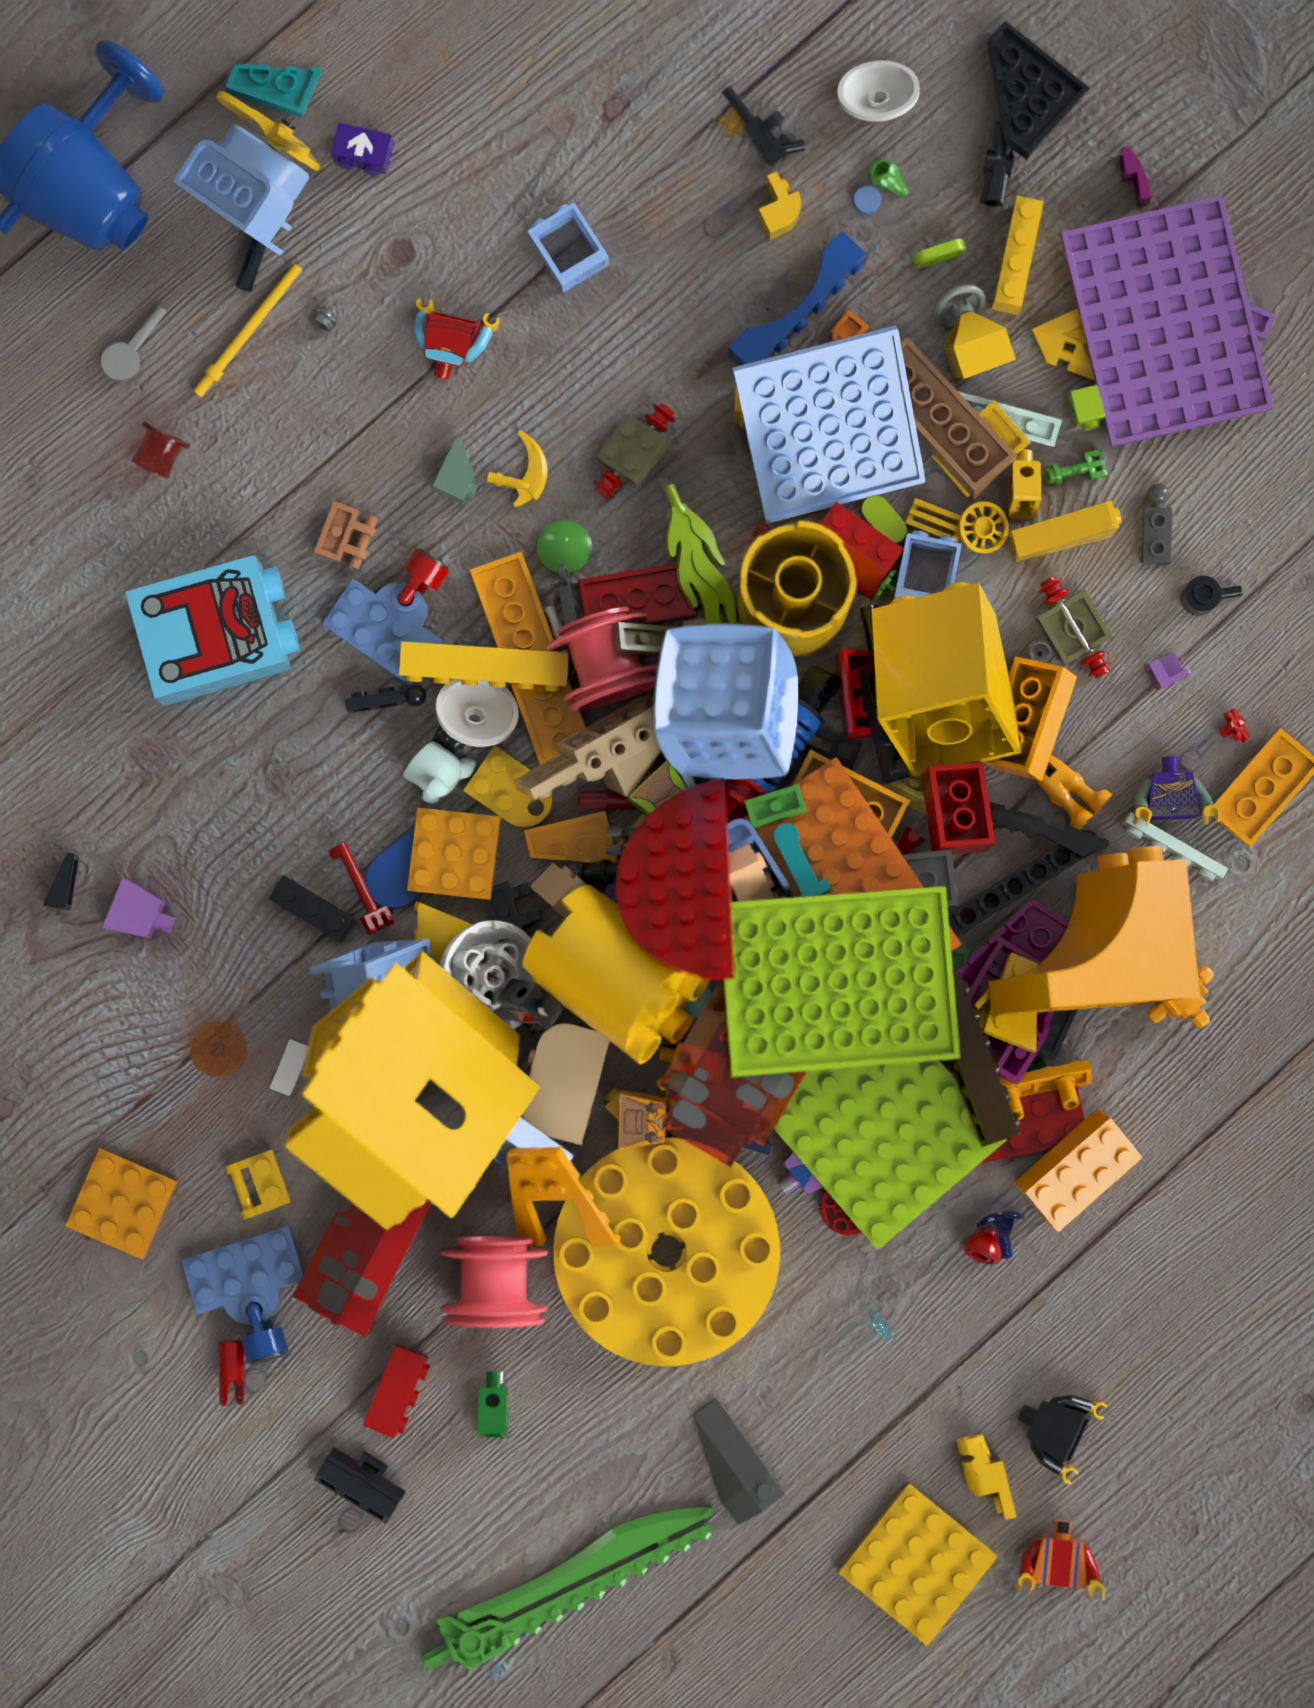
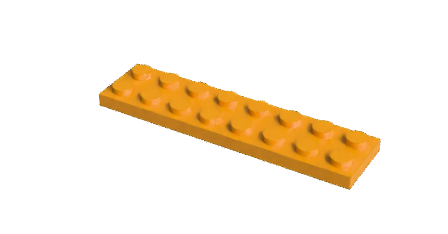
M522 551L470 569L497 647L549 651L547 650V645L554 639ZM569 680L568 686H562L561 691H546L545 685L534 684L533 690L517 689V683H511L538 761L542 765L561 754L556 745L557 743L585 728L581 713H571L569 711V707L573 703L563 701L564 696L572 692Z

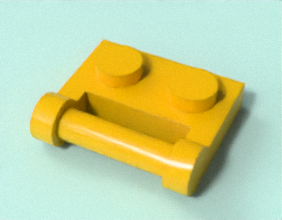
M273 1149L225 1167L227 1175H231L243 1209L241 1212L243 1220L292 1202ZM249 1168L261 1201V1205L255 1207L241 1170Z

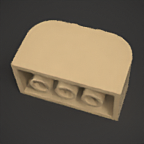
M558 1024L546 1031L541 1036L537 1049H531L527 1066L531 1067L529 1077L540 1086V1089L524 1111V1120L546 1136L583 1145L610 1041L597 1031L572 1024Z

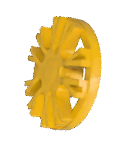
M983 501L970 505L964 510L958 520L959 539L972 552L979 554L994 552L1007 539L1009 532L1008 519L1003 510L991 502ZM984 506L991 508L988 517L984 516ZM974 508H977L979 518H977ZM998 513L999 517L993 521L991 518ZM968 514L973 518L972 523L965 521ZM1003 523V532L996 531L995 524ZM964 526H971V531H964ZM968 534H973L974 536L971 543L966 537ZM993 534L1000 538L999 542L992 537ZM978 539H981L979 543V548H977V541ZM986 539L990 541L992 548H985Z

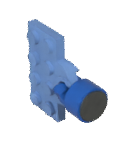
M291 1226L181 1260L197 1315L224 1307L228 1315L237 1323L250 1326L252 1335L241 1339L248 1364L258 1365L287 1355L286 1352L289 1350L282 1327L273 1328L271 1317L279 1309L281 1301L279 1289L299 1283L304 1274Z

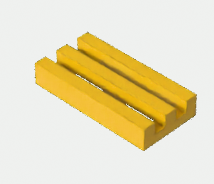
M915 498L905 522L906 526L926 532L937 538H940V536L956 539L957 543L959 538L958 526L918 511L917 507L959 523L958 520L961 516ZM913 517H918L955 533L953 536L916 522L913 520Z

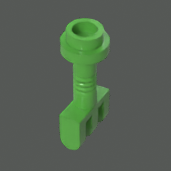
M1101 449L1083 453L1081 455L1082 463L1059 468L1058 464L1050 465L1049 468L1045 469L1047 483L1058 486L1062 484L1063 478L1087 473L1089 481L1107 477V470L1096 472V468L1105 466L1104 459L1093 461V458L1102 455Z

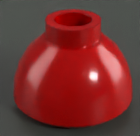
M983 1227L981 1232L969 1236L962 1246L964 1252L970 1258L984 1264H996L1001 1257L1000 1244L996 1239L998 1233L990 1228Z

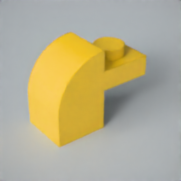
M777 171L767 175L766 185L774 202L760 208L758 212V218L769 241L788 233L794 228L799 219L801 208L799 191L788 195L791 193L790 187L785 178L780 179Z

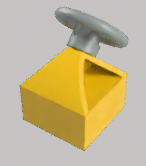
M960 285L950 289L939 298L934 307L935 321L944 328L952 329L943 349L953 378L965 379L1016 360L1006 328L980 315L984 309L986 299L984 292L974 285ZM968 293L963 299L948 302L959 294ZM977 298V304L973 309L971 302ZM942 311H950L954 320L943 318Z

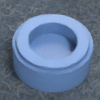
M863 186L856 191L854 207L859 213L871 215L879 209L881 194L875 187Z

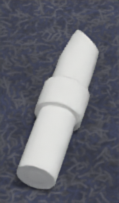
M552 605L545 608L544 611L550 623L553 637L557 639L561 637L558 635L557 630L562 625L555 606ZM569 649L562 651V652L570 653Z

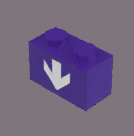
M338 122L331 150L333 162L344 169H352V167L361 168L363 172L370 175L386 174L394 146L392 134Z

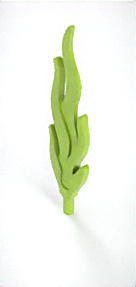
M675 484L665 486L664 489L671 505L666 533V549L668 557L673 558L676 555L678 544L677 580L681 592L691 609L697 607V600L690 587V583L697 591L704 610L705 625L722 624L719 614V603L723 606L727 624L738 625L734 594L730 585L709 561L702 549L703 544L711 559L718 566L721 567L725 564L719 553L712 531L685 503H681Z

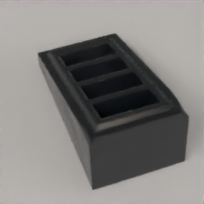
M67 853L44 901V906L70 911L80 858L78 855Z

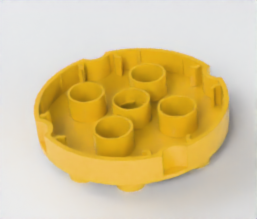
M665 1138L663 1143L619 1148L600 1159L579 1179L583 1188H588L594 1196L592 1202L598 1211H604L610 1221L608 1226L614 1234L618 1233L621 1238L617 1246H591L575 1201H565L558 1218L554 1237L555 1274L560 1292L571 1314L582 1329L596 1342L618 1356L634 1362L654 1366H680L703 1361L723 1352L740 1340L755 1325L769 1303L776 1285L780 1263V1240L774 1213L768 1199L757 1182L740 1164L728 1155L705 1144L687 1139ZM661 1232L664 1233V1236H672L680 1243L684 1242L686 1245L685 1248H682L680 1260L675 1264L676 1268L671 1270L669 1266H661L654 1259L649 1260L648 1255L651 1254L652 1245L659 1238L658 1234Z

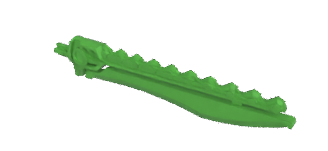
M709 1506L668 1510L628 1521L611 1528L585 1549L544 1575L480 1604L461 1610L457 1618L450 1615L438 1618L436 1622L440 1626V1632L445 1643L421 1655L425 1667L430 1671L453 1658L454 1661L460 1662L468 1670H472L510 1649L511 1646H516L521 1640L520 1633L537 1635L542 1629L541 1622L543 1620L558 1623L563 1617V1609L580 1611L585 1605V1597L601 1599L606 1593L605 1586L623 1587L627 1582L626 1577L628 1573L643 1576L648 1570V1562L665 1564L670 1558V1550L686 1552L691 1546L690 1539L708 1540L712 1535L709 1523L702 1524L670 1541L668 1536L711 1516L714 1513L713 1508ZM656 1542L659 1545L508 1621L489 1617L472 1625L467 1624V1622L470 1623L489 1614L503 1618Z

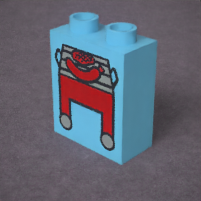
M255 555L125 592L153 695L163 706L289 671L291 666L288 654L300 651L292 620L278 622L273 606L274 601L285 598L278 569L275 566L263 570L262 564Z

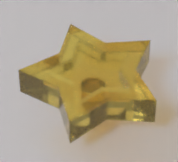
M732 108L728 116L718 118V121L725 128V138L734 134L745 137L743 128L746 123L734 108Z

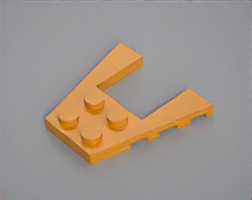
M561 1147L510 1149L507 1153V1163L516 1236L532 1238L533 1243L528 1244V1246H543L547 1239L532 1201L574 1200L591 1246H617L621 1239L619 1234L612 1232L608 1226L609 1219L604 1211H598L592 1202L594 1196L588 1188H583L578 1180L579 1173Z

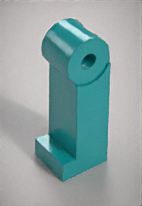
M790 823L779 825L775 830L774 838L803 897L824 896L832 892L826 878L818 882L799 844L800 834L798 829Z

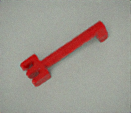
M343 842L329 850L330 857L333 860L341 857L368 915L360 918L366 933L371 935L376 932L375 928L380 931L385 928V925L390 926L394 924L388 907L377 908L347 843Z

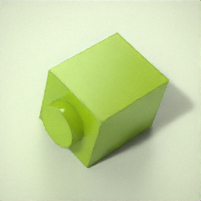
M1098 385L1073 390L1069 393L1067 399L1075 429L1083 427L1084 431L1098 428L1100 426L1099 423H1102L1106 417Z

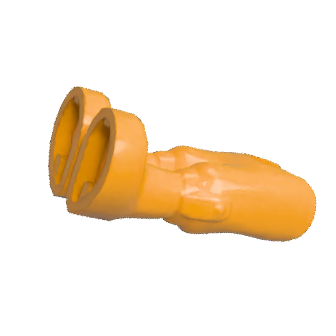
M1053 755L1050 756L1047 765L1054 771L1053 775L1049 778L1044 774L1042 782L1035 780L1049 796L1052 803L1063 807L1071 818L1070 826L1081 830L1094 815L1073 800L1070 792L1076 794L1094 814H1097L1113 796L1106 789L1096 792L1085 785L1079 773L1074 772Z

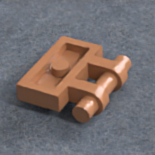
M333 501L314 553L338 563L342 562L344 554L352 556L348 566L359 570L362 560L365 561L368 552H366L369 541L371 538H374L377 531L375 526L378 518L368 515L365 524L357 521L360 515L359 510ZM353 531L361 533L356 547L349 545Z

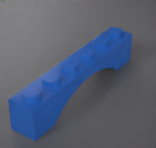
M841 231L823 250L818 279L805 300L790 314L775 322L746 328L728 347V355L741 366L768 359L775 352L780 354L790 343L787 339L794 332L797 335L801 333L809 323L807 319L813 313L818 315L826 307L827 302L825 300L832 293L835 296L838 295L846 286L844 281L851 274L856 276L864 268L866 252Z

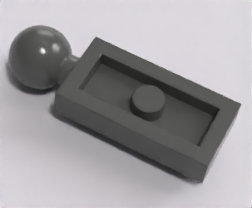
M1157 483L1153 484L1147 492V498L1152 503V507L1143 508L1141 563L1170 564L1172 508H1163V504L1169 499V490L1165 485Z

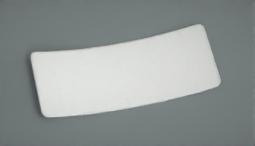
M291 1039L288 1041L270 1089L287 1096L291 1095L305 1062L308 1046Z

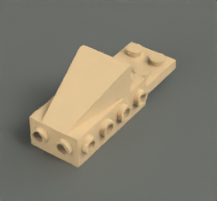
M649 691L557 743L556 745L561 754L513 780L517 790L534 799H543L552 794V789L555 787L567 785L577 779L576 776L591 782L603 777L608 789L625 797L629 796L661 751L654 732L655 692Z

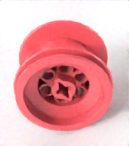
M619 607L580 618L557 630L558 635L561 637L551 641L547 645V650L563 651L569 649L581 685L563 698L564 702L573 703L569 707L571 713L602 708L655 689L658 665L644 667L638 654L616 653L614 643V624L618 622L642 624L647 620V614H630L628 607Z
M465 1236L456 1238V1243L460 1244L461 1247L440 1250V1254L443 1256L461 1258V1300L443 1304L439 1307L440 1311L448 1313V1315L442 1317V1323L465 1327H523L545 1323V1317L540 1316L539 1313L547 1311V1306L526 1300L527 1258L541 1257L548 1254L546 1249L528 1247V1244L533 1243L532 1238L521 1236Z

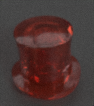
M143 421L141 426L147 431L131 461L150 473L169 479L174 462L182 448L189 449L191 444L166 434Z

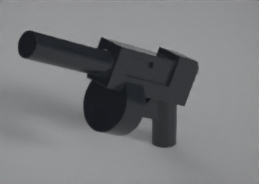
M731 86L722 91V94L746 123L743 129L764 154L762 158L769 166L773 167L787 154L805 151L803 140L790 142L784 134H781L777 140L771 131L785 120L778 110L762 121L759 116H753Z

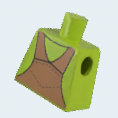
M667 760L633 791L627 800L648 816L665 801L687 790V787Z

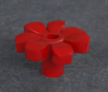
M1233 708L1224 713L1223 717L1227 723L1219 728L1220 735L1223 738L1232 735L1235 741L1241 740L1242 743L1249 740L1248 729L1243 725L1246 723V720L1239 715V712Z

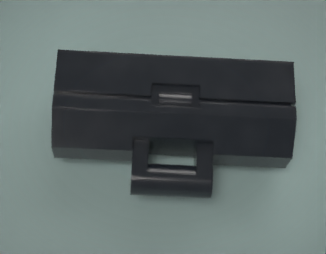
M333 1447L314 1478L316 1482L385 1524L389 1521L406 1492L382 1477L389 1465L366 1451L356 1461ZM365 1464L378 1473L374 1476L361 1468L362 1465Z

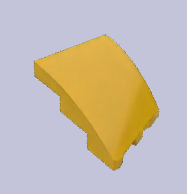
M416 901L414 909L417 911V928L414 929V938H429L433 960L440 965L442 955L450 941L460 931L472 924ZM485 952L484 958L480 961L481 963L486 961L487 955ZM470 975L467 977V984L469 985L472 984V977Z

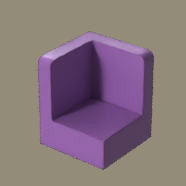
M1171 653L1161 659L1158 658L1144 667L1156 691L1190 674L1188 668L1183 669L1175 653Z

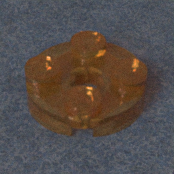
M227 1022L207 1023L197 1030L192 1039L191 1059L199 1071L212 1077H226L234 1074L242 1067L248 1055L245 1036L236 1026ZM219 1041L220 1045L222 1042L226 1045L224 1049L225 1054L222 1057H219V1054L216 1057L212 1054V1051L215 1049L213 1044Z

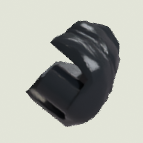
M440 725L431 742L434 741L453 754L465 747V744L449 736Z

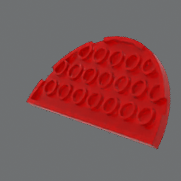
M724 778L705 782L684 790L665 801L649 814L629 839L620 859L616 876V897L620 915L626 929L638 947L653 961L679 974L684 972L698 975L700 979L707 980L735 979L727 797Z

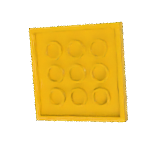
M908 1482L838 1570V1573L928 1646L993 1564L998 1555Z

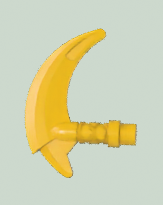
M518 431L517 435L521 438L527 449L529 460L524 478L521 480L505 476L499 472H489L487 482L495 484V486L511 487L517 490L519 497L514 502L515 508L526 504L532 499L537 501L544 490L547 480V464L541 448L529 435L522 431Z

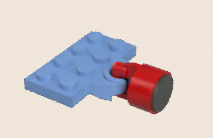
M420 547L419 549L415 548L403 566L406 571L412 574L407 583H391L382 587L375 594L357 580L352 579L322 623L408 685H414L417 682L405 681L406 676L399 675L401 642L445 643L423 627L428 610L423 596L429 587L436 591L439 589L450 573L449 567Z

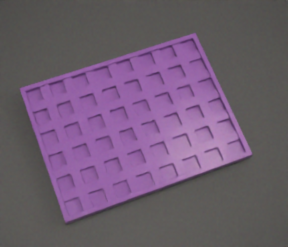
M1223 195L1061 232L1062 246L1095 384L1098 385L1106 416L1104 421L1111 448L1274 409Z

